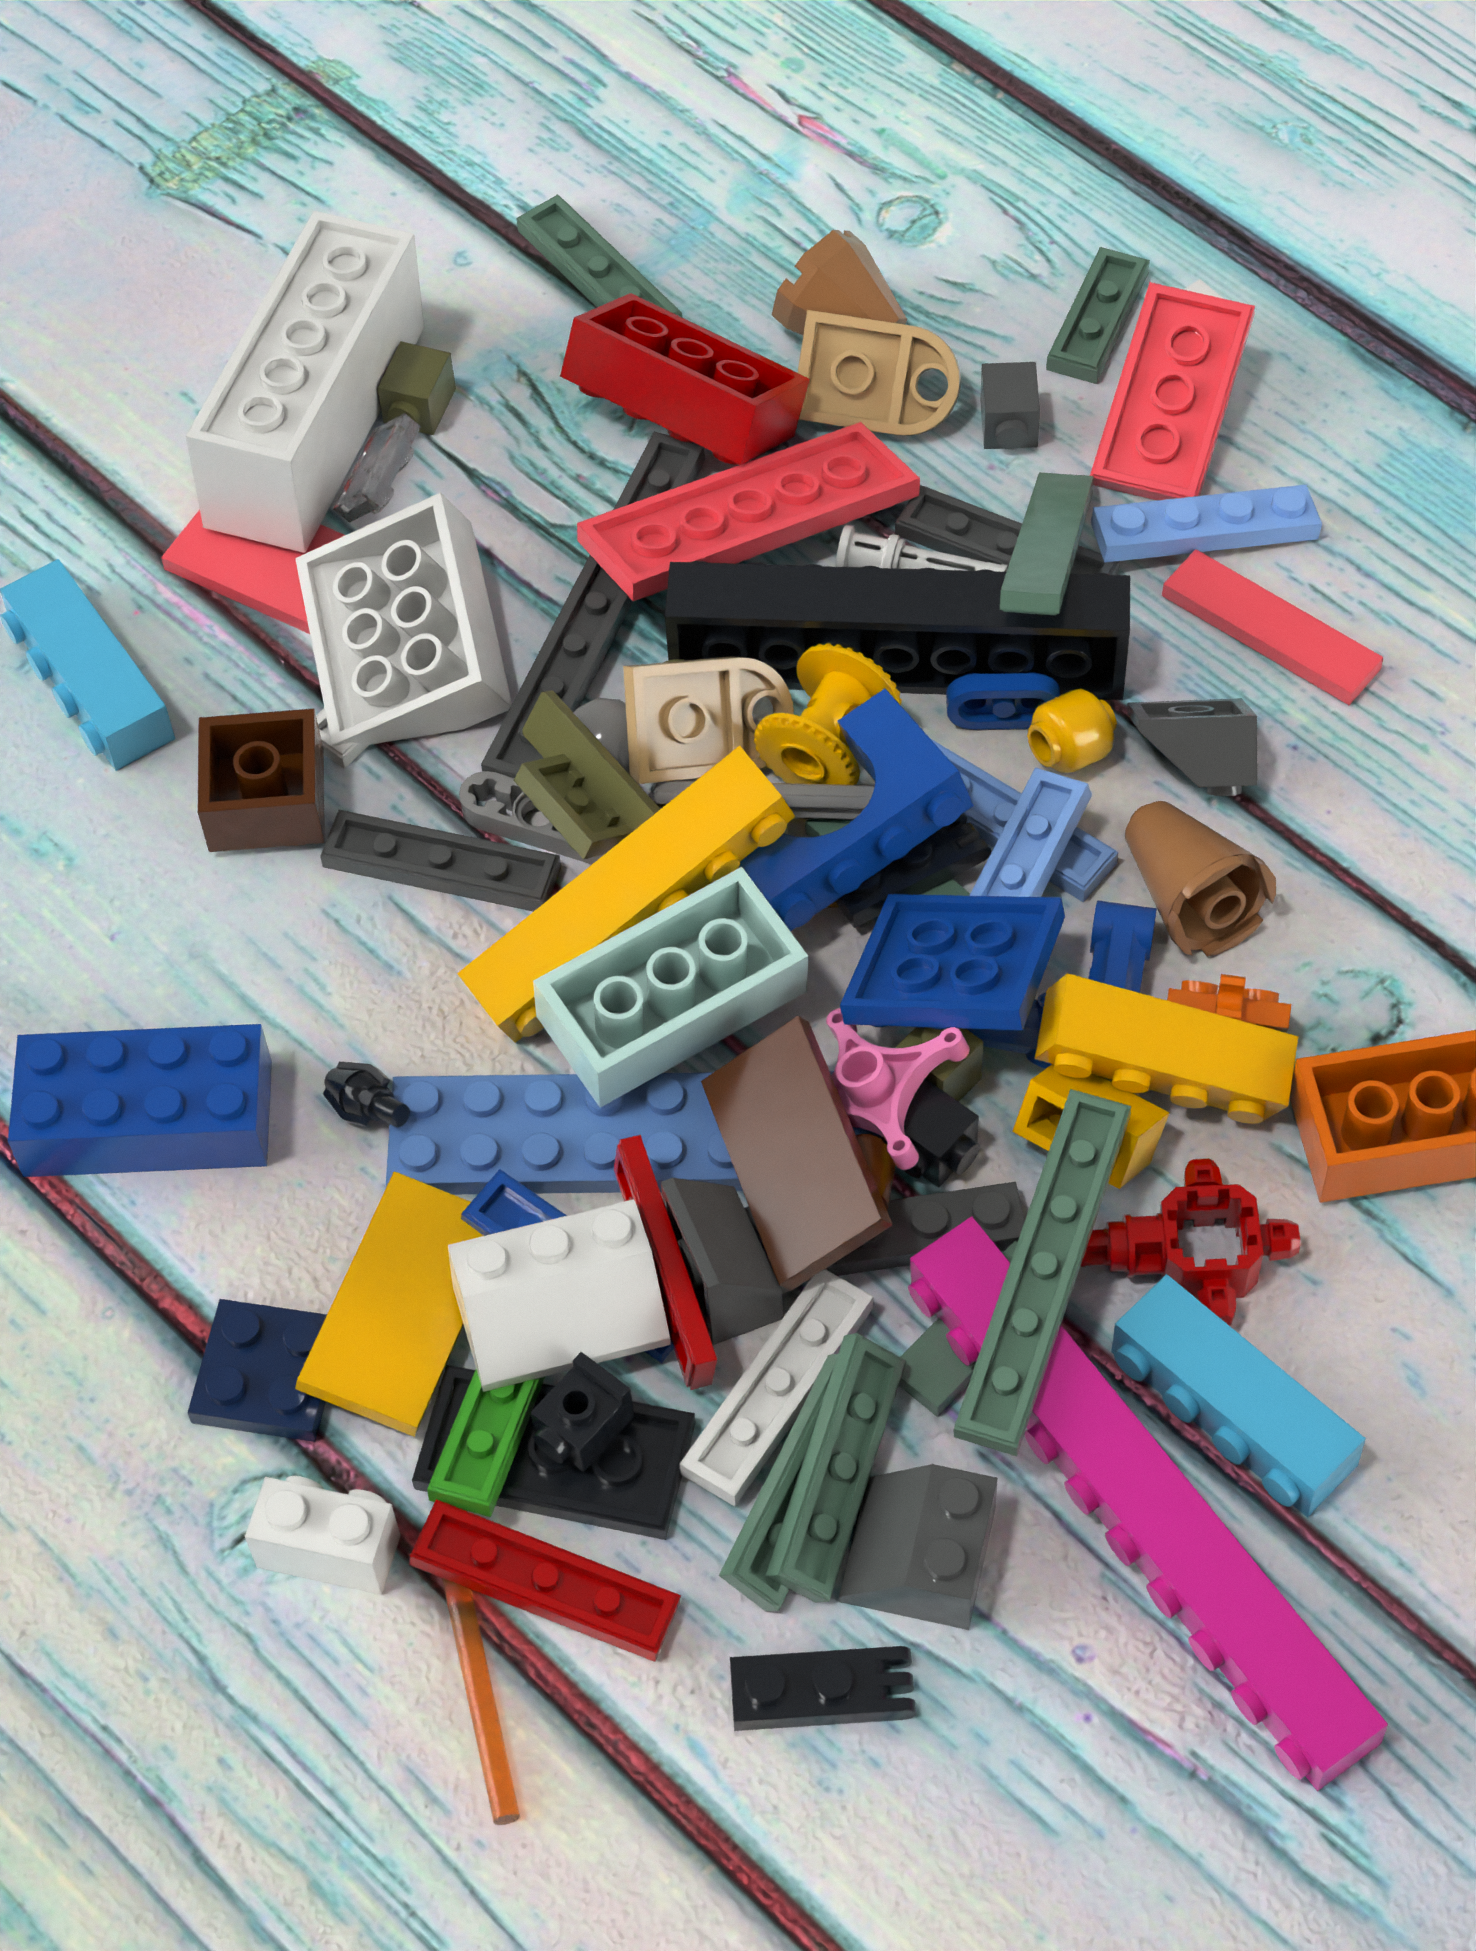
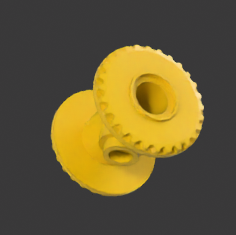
M830 643L825 645L817 644L801 655L796 669L801 686L811 698L807 708L803 710L800 716L788 713H774L765 716L755 729V749L760 753L759 757L766 762V766L772 769L776 776L781 777L785 783L856 785L860 777L859 766L854 755L849 750L850 748L837 721L885 688L901 705L900 691L896 689V683L890 680L891 676L885 673L881 666L876 665L872 659L864 657L862 653L854 652L848 647L847 649L843 648L838 644L836 646Z

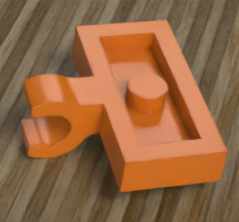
M1221 974L1219 990L1216 984L1185 980L1182 981L1181 990L1169 988L1167 1001L1287 1033L1289 1028L1292 1005L1279 1003V993L1245 988L1246 977Z

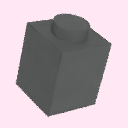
M1036 362L982 364L980 403L984 449L1038 447L1040 405Z

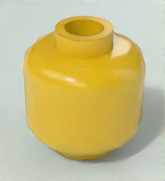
M1084 689L1072 690L1037 707L1033 713L1031 725L1028 728V743L1035 758L1042 765L1051 767L1060 773H1071L1103 759L1109 754L1113 747L1114 730L1116 729L1117 721L1111 706L1106 701L1099 700L1094 694Z

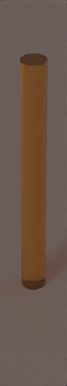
M442 1578L493 1823L495 1825L510 1824L520 1818L472 1590Z

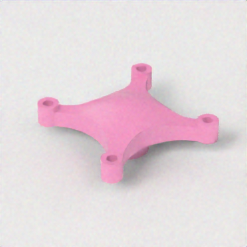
M835 1009L829 1013L826 1019L827 1025L839 1045L838 1060L832 1074V1079L852 1127L875 1132L884 1137L888 1142L887 1151L896 1166L902 1170L910 1169L918 1162L919 1154L909 1137L905 1136L904 1121L909 1105L927 1075L935 1067L948 1059L952 1062H958L966 1058L970 1050L969 1045L958 1028L950 1027L942 1031L936 1038L916 1046L906 1048L877 1046L862 1039L857 1034L856 1025H844L841 1009Z

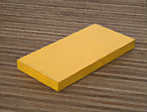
M393 1172L297 1378L296 1390L415 1437L464 1326L452 1285L448 1245L483 1236L461 1219V1213L471 1203L470 1201L398 1172Z

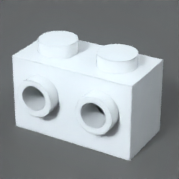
M289 1476L286 1478V1481L269 1477L264 1478L245 1539L257 1568L382 1595L401 1535L392 1504L386 1503L381 1496L359 1489L351 1490L348 1494L329 1491L311 1479L301 1476Z

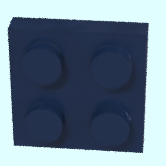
M219 1299L187 1412L191 1423L316 1442L326 1401L296 1390L295 1387L297 1378L327 1314Z

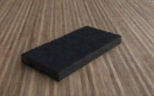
M446 1365L412 1478L415 1490L427 1492L475 1370ZM542 1385L534 1408L555 1386ZM632 1401L634 1417L584 1472L567 1459L562 1463L554 1461L538 1447L533 1439L535 1433L530 1416L496 1506L666 1540L682 1479L680 1463L689 1451L696 1424L695 1413ZM578 1405L571 1414H581L585 1409Z

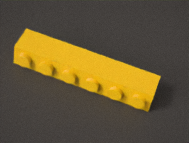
M739 745L457 974L495 1024L516 1043L522 1037L532 1036L544 1028L536 1017L533 980L739 868L740 861L756 848L768 846L779 839L785 832L787 823L794 819L795 815L782 795Z

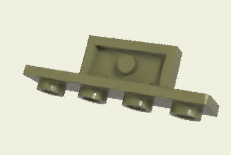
M553 690L540 694L523 727V735L542 755L543 759L522 763L514 778V782L583 860L606 854L658 812L660 808Z

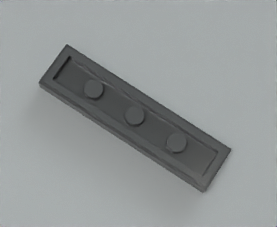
M920 485L919 496L909 500L895 522V535L941 553L1009 566L1022 523ZM1078 545L1070 574L1106 573L1118 575L1120 561L1104 563L1100 553Z
M338 810L320 855L323 868L533 912L551 898L561 869L560 855L344 810Z

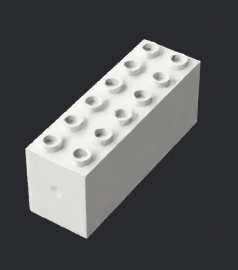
M313 211L186 434L203 528L306 553L381 411L377 388L400 341L416 344L424 329L414 233Z

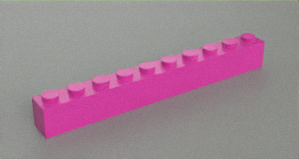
M972 1216L910 1258L911 1284L908 1286L909 1293L921 1312L928 1318L936 1314L949 1328L950 1332L946 1334L947 1341L956 1356L966 1366L977 1362L1010 1266L1007 1258ZM1060 1326L1027 1425L1028 1430L1024 1434L1029 1446L1044 1464H1049L1053 1461L1068 1480L1064 1482V1485L1075 1505L1086 1515L1094 1512L1109 1530L1105 1533V1538L1119 1560L1126 1566L1135 1563L1150 1583L1146 1585V1588L1158 1609L1168 1618L1177 1615L1192 1634L1188 1638L1189 1644L1202 1664L1210 1671L1219 1668L1235 1689L1231 1691V1696L1246 1719L1253 1725L1262 1722L1278 1743L1274 1746L1275 1752L1290 1774L1298 1780L1306 1777L1318 1792L1381 1745L1388 1723L1071 1336Z

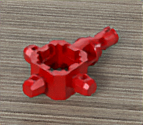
M1209 1158L1193 1159L1188 1162L1185 1168L1184 1187H1175L1161 1201L1160 1213H1157L1156 1216L1132 1217L1130 1214H1126L1123 1216V1221L1107 1222L1106 1228L1092 1230L1080 1267L1106 1265L1109 1272H1126L1127 1278H1133L1135 1275L1159 1274L1163 1278L1167 1274L1230 1326L1236 1313V1298H1244L1258 1283L1263 1256H1267L1269 1261L1289 1259L1299 1254V1225L1288 1219H1267L1266 1224H1260L1257 1198L1239 1184L1223 1185L1220 1169L1214 1160ZM1215 1219H1224L1225 1228H1235L1236 1237L1240 1239L1241 1255H1237L1235 1265H1227L1226 1258L1205 1259L1204 1267H1195L1194 1257H1183V1249L1179 1248L1178 1230H1183L1184 1220H1193V1227L1214 1226Z

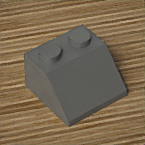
M670 1178L662 1181V1199L712 1345L782 1320V1294L788 1293L790 1290L779 1285L771 1262L767 1259L760 1244L762 1239L749 1206L744 1208L735 1187L679 1178Z
M935 1464L869 1477L839 1594V1602L969 1630L996 1509L998 1478Z

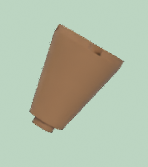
M1156 801L1143 805L1131 816L1125 830V840L1171 940L1183 953L1192 955L1191 950H1202L1206 956L1218 955L1240 944L1259 927L1263 921L1258 914L1266 898L1273 904L1276 896V877L1263 860L1169 802Z

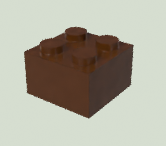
M314 708L199 717L197 813L209 852L325 843L324 748Z

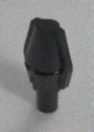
M339 1061L337 1067L331 1069L324 1079L326 1088L322 1094L337 1114L347 1122L367 1126L369 1120H383L394 1127H401L410 1116L409 1107L395 1099L393 1093L387 1087L390 1079L380 1069L371 1064Z

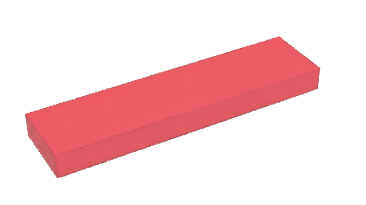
M1197 549L1190 554L1163 584L1162 596L1348 705L1356 699L1381 670L1383 662L1381 655Z

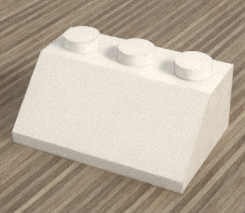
M635 1199L448 1245L452 1285L483 1392L569 1371L573 1367V1359L580 1352H583L596 1363L670 1345V1334L653 1255Z

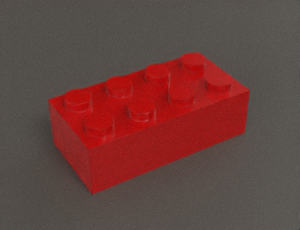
M632 293L574 317L560 377L578 385L582 393L595 398H605L623 407V411L630 417L656 423L668 429V434L673 438L684 442H694L712 451L716 459L734 465H742L794 437L810 381L809 378Z

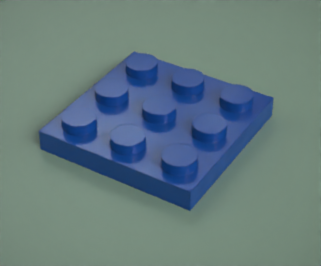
M888 894L840 1003L844 1025L929 1027L932 1029L955 1027L963 1029H989L992 1031L1023 1030L1065 918L1062 897Z

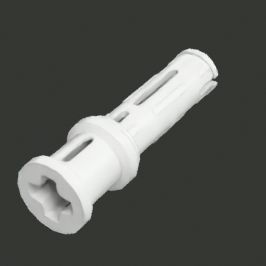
M845 525L843 528L835 567L876 566L879 568L896 569L934 568L937 570L963 571L988 569L997 572H1007L1008 566L1006 564L1000 565L905 545V539H901L899 535L891 534L886 539L857 533L855 527L851 525Z

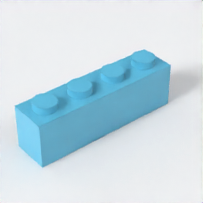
M59 559L0 589L6 612L0 614V619L7 634L14 644L24 641L29 650L25 653L35 674L41 681L50 678L54 683L55 687L52 688V692L60 709L67 718L76 715L82 724L78 726L79 731L94 756L103 752L115 771L175 740L166 705Z
M1166 1274L1115 1323L1111 1352L1114 1354L1118 1366L1136 1381L1144 1379L1162 1395L1168 1409L1180 1420L1187 1423L1193 1421L1212 1437V1442L1216 1449L1227 1460L1237 1465L1243 1463L1262 1479V1484L1268 1494L1281 1505L1286 1507L1293 1505L1308 1518L1359 1465L1366 1438L1169 1275Z

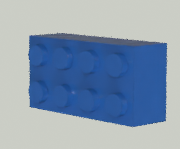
M246 1024L17 1035L8 1143L22 1176L41 1177L267 1166L272 1060L262 1025Z

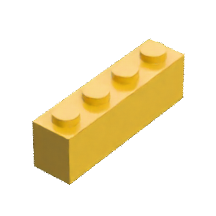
M1067 973L1046 990L1035 1059L1054 1064V1070L1062 1075L1083 1078L1092 1074L1111 1079L1112 1086L1122 1091L1145 1093L1152 1090L1170 1095V1101L1178 1106L1204 1108L1208 1105L1227 1110V1116L1232 1120L1258 1124L1289 1105L1299 1036Z

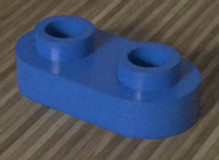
M1039 673L967 674L954 680L946 690L947 716L953 724L965 729H1028L1037 707L1060 696V687L1053 678Z

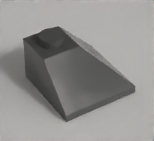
M1242 698L1127 703L1128 715L1139 732L1198 787H1207V794L1214 796L1239 795L1242 793V786L1257 785V715Z

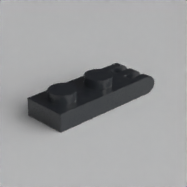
M965 813L961 814L952 824L942 827L913 847L904 857L894 860L862 882L857 889L835 901L853 928L879 916L888 894L920 895L989 858L992 852L991 848L985 840H978L980 834L972 823H966L968 818Z
M905 1646L730 1657L734 1731L911 1719L916 1716L915 1700L905 1697L888 1698V1695L912 1692L914 1690L913 1674L909 1672L886 1673V1669H900L910 1666L912 1664L911 1649Z

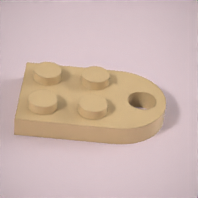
M807 310L797 373L809 378L810 381L799 420L843 427L862 422L870 431L912 436L934 429L952 412L957 403L961 388L960 367L951 348L939 336L921 327ZM930 369L942 371L948 380L947 392L936 401L925 400L918 391L920 376Z
M722 657L623 666L630 776L637 784L700 778L739 745L756 766L761 769L766 766V762L759 757L760 753L755 749L754 733L757 725L752 716L755 703L765 696L773 706V714H794L792 697L782 677L772 667L756 659Z

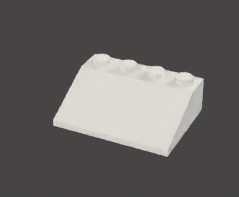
M441 492L295 558L332 746L352 742L365 746L463 730L510 709L512 705L472 523Z

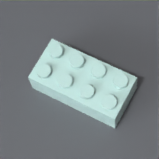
M740 867L533 980L536 1017L601 1108L806 993L809 956L745 870Z

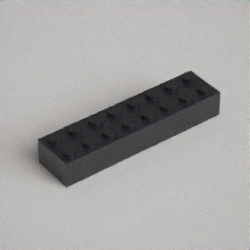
M705 561L670 562L665 607L668 660L679 659L687 661L722 657L752 658L772 667L782 677L789 690H804L797 676L798 660L810 647H815L817 644L825 645L830 643L833 646L838 644L846 649L847 647L851 648L854 652H860L864 657L872 659L876 665L881 666L883 671L891 676L890 680L896 683V689L900 693L946 695L948 686L954 680L972 673H1039L1053 678L1060 687L1061 695L1072 690L1084 689L1094 694L1099 700H1123L1130 636V575H1109L1106 573L1070 574L1060 613L1057 615L1003 612V610H1000L1001 588L1006 572L988 569L963 571L937 570L934 568L896 569L879 568L876 566L829 567L817 564L796 566L766 565L763 563H708Z

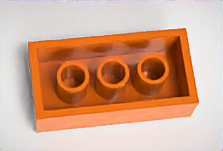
M1476 1030L1296 1059L1289 1099L1320 1203L1476 1177Z

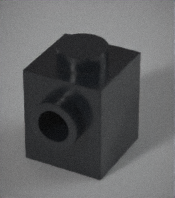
M926 1078L915 1093L904 1121L905 1136H908L919 1154V1159L915 1166L903 1171L915 1178L922 1176L939 1188L953 1172L958 1175L962 1174L975 1160L980 1149V1144L977 1143L979 1116ZM881 1136V1140L885 1144H888L885 1138Z

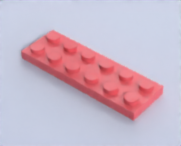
M862 422L578 522L577 541L632 601H636L667 589L670 562L705 561L708 563L736 564L749 560L760 554L795 543L817 533L844 525L847 522L918 497L920 478Z

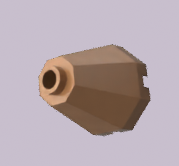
M832 230L801 256L794 267L802 274L795 284L791 283L787 278L783 281L777 290L772 310V316L785 328L801 335L804 334L807 310L906 325L907 321L905 314L866 245L852 232L844 230V233L839 230Z

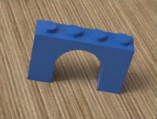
M886 688L837 721L855 759L875 781L872 797L864 810L846 826L826 835L795 837L783 833L772 844L765 847L759 846L740 861L739 868L742 867L790 932L806 924L814 915L843 895L857 889L862 882L894 860L904 857L913 847L942 827L955 822L961 814L974 806L959 770Z

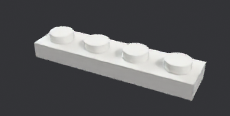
M826 1269L813 1276L681 1461V1475L735 1507L797 1419L827 1356L839 1353L844 1335L855 1334L874 1308V1296Z

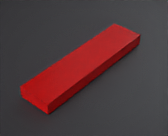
M641 1135L621 1139L616 1149L614 1173L624 1202L635 1199L652 1251L670 1339L685 1384L690 1390L710 1386L713 1382L717 1357Z
M437 1499L410 1554L409 1565L653 1662L658 1657L680 1604L681 1595Z

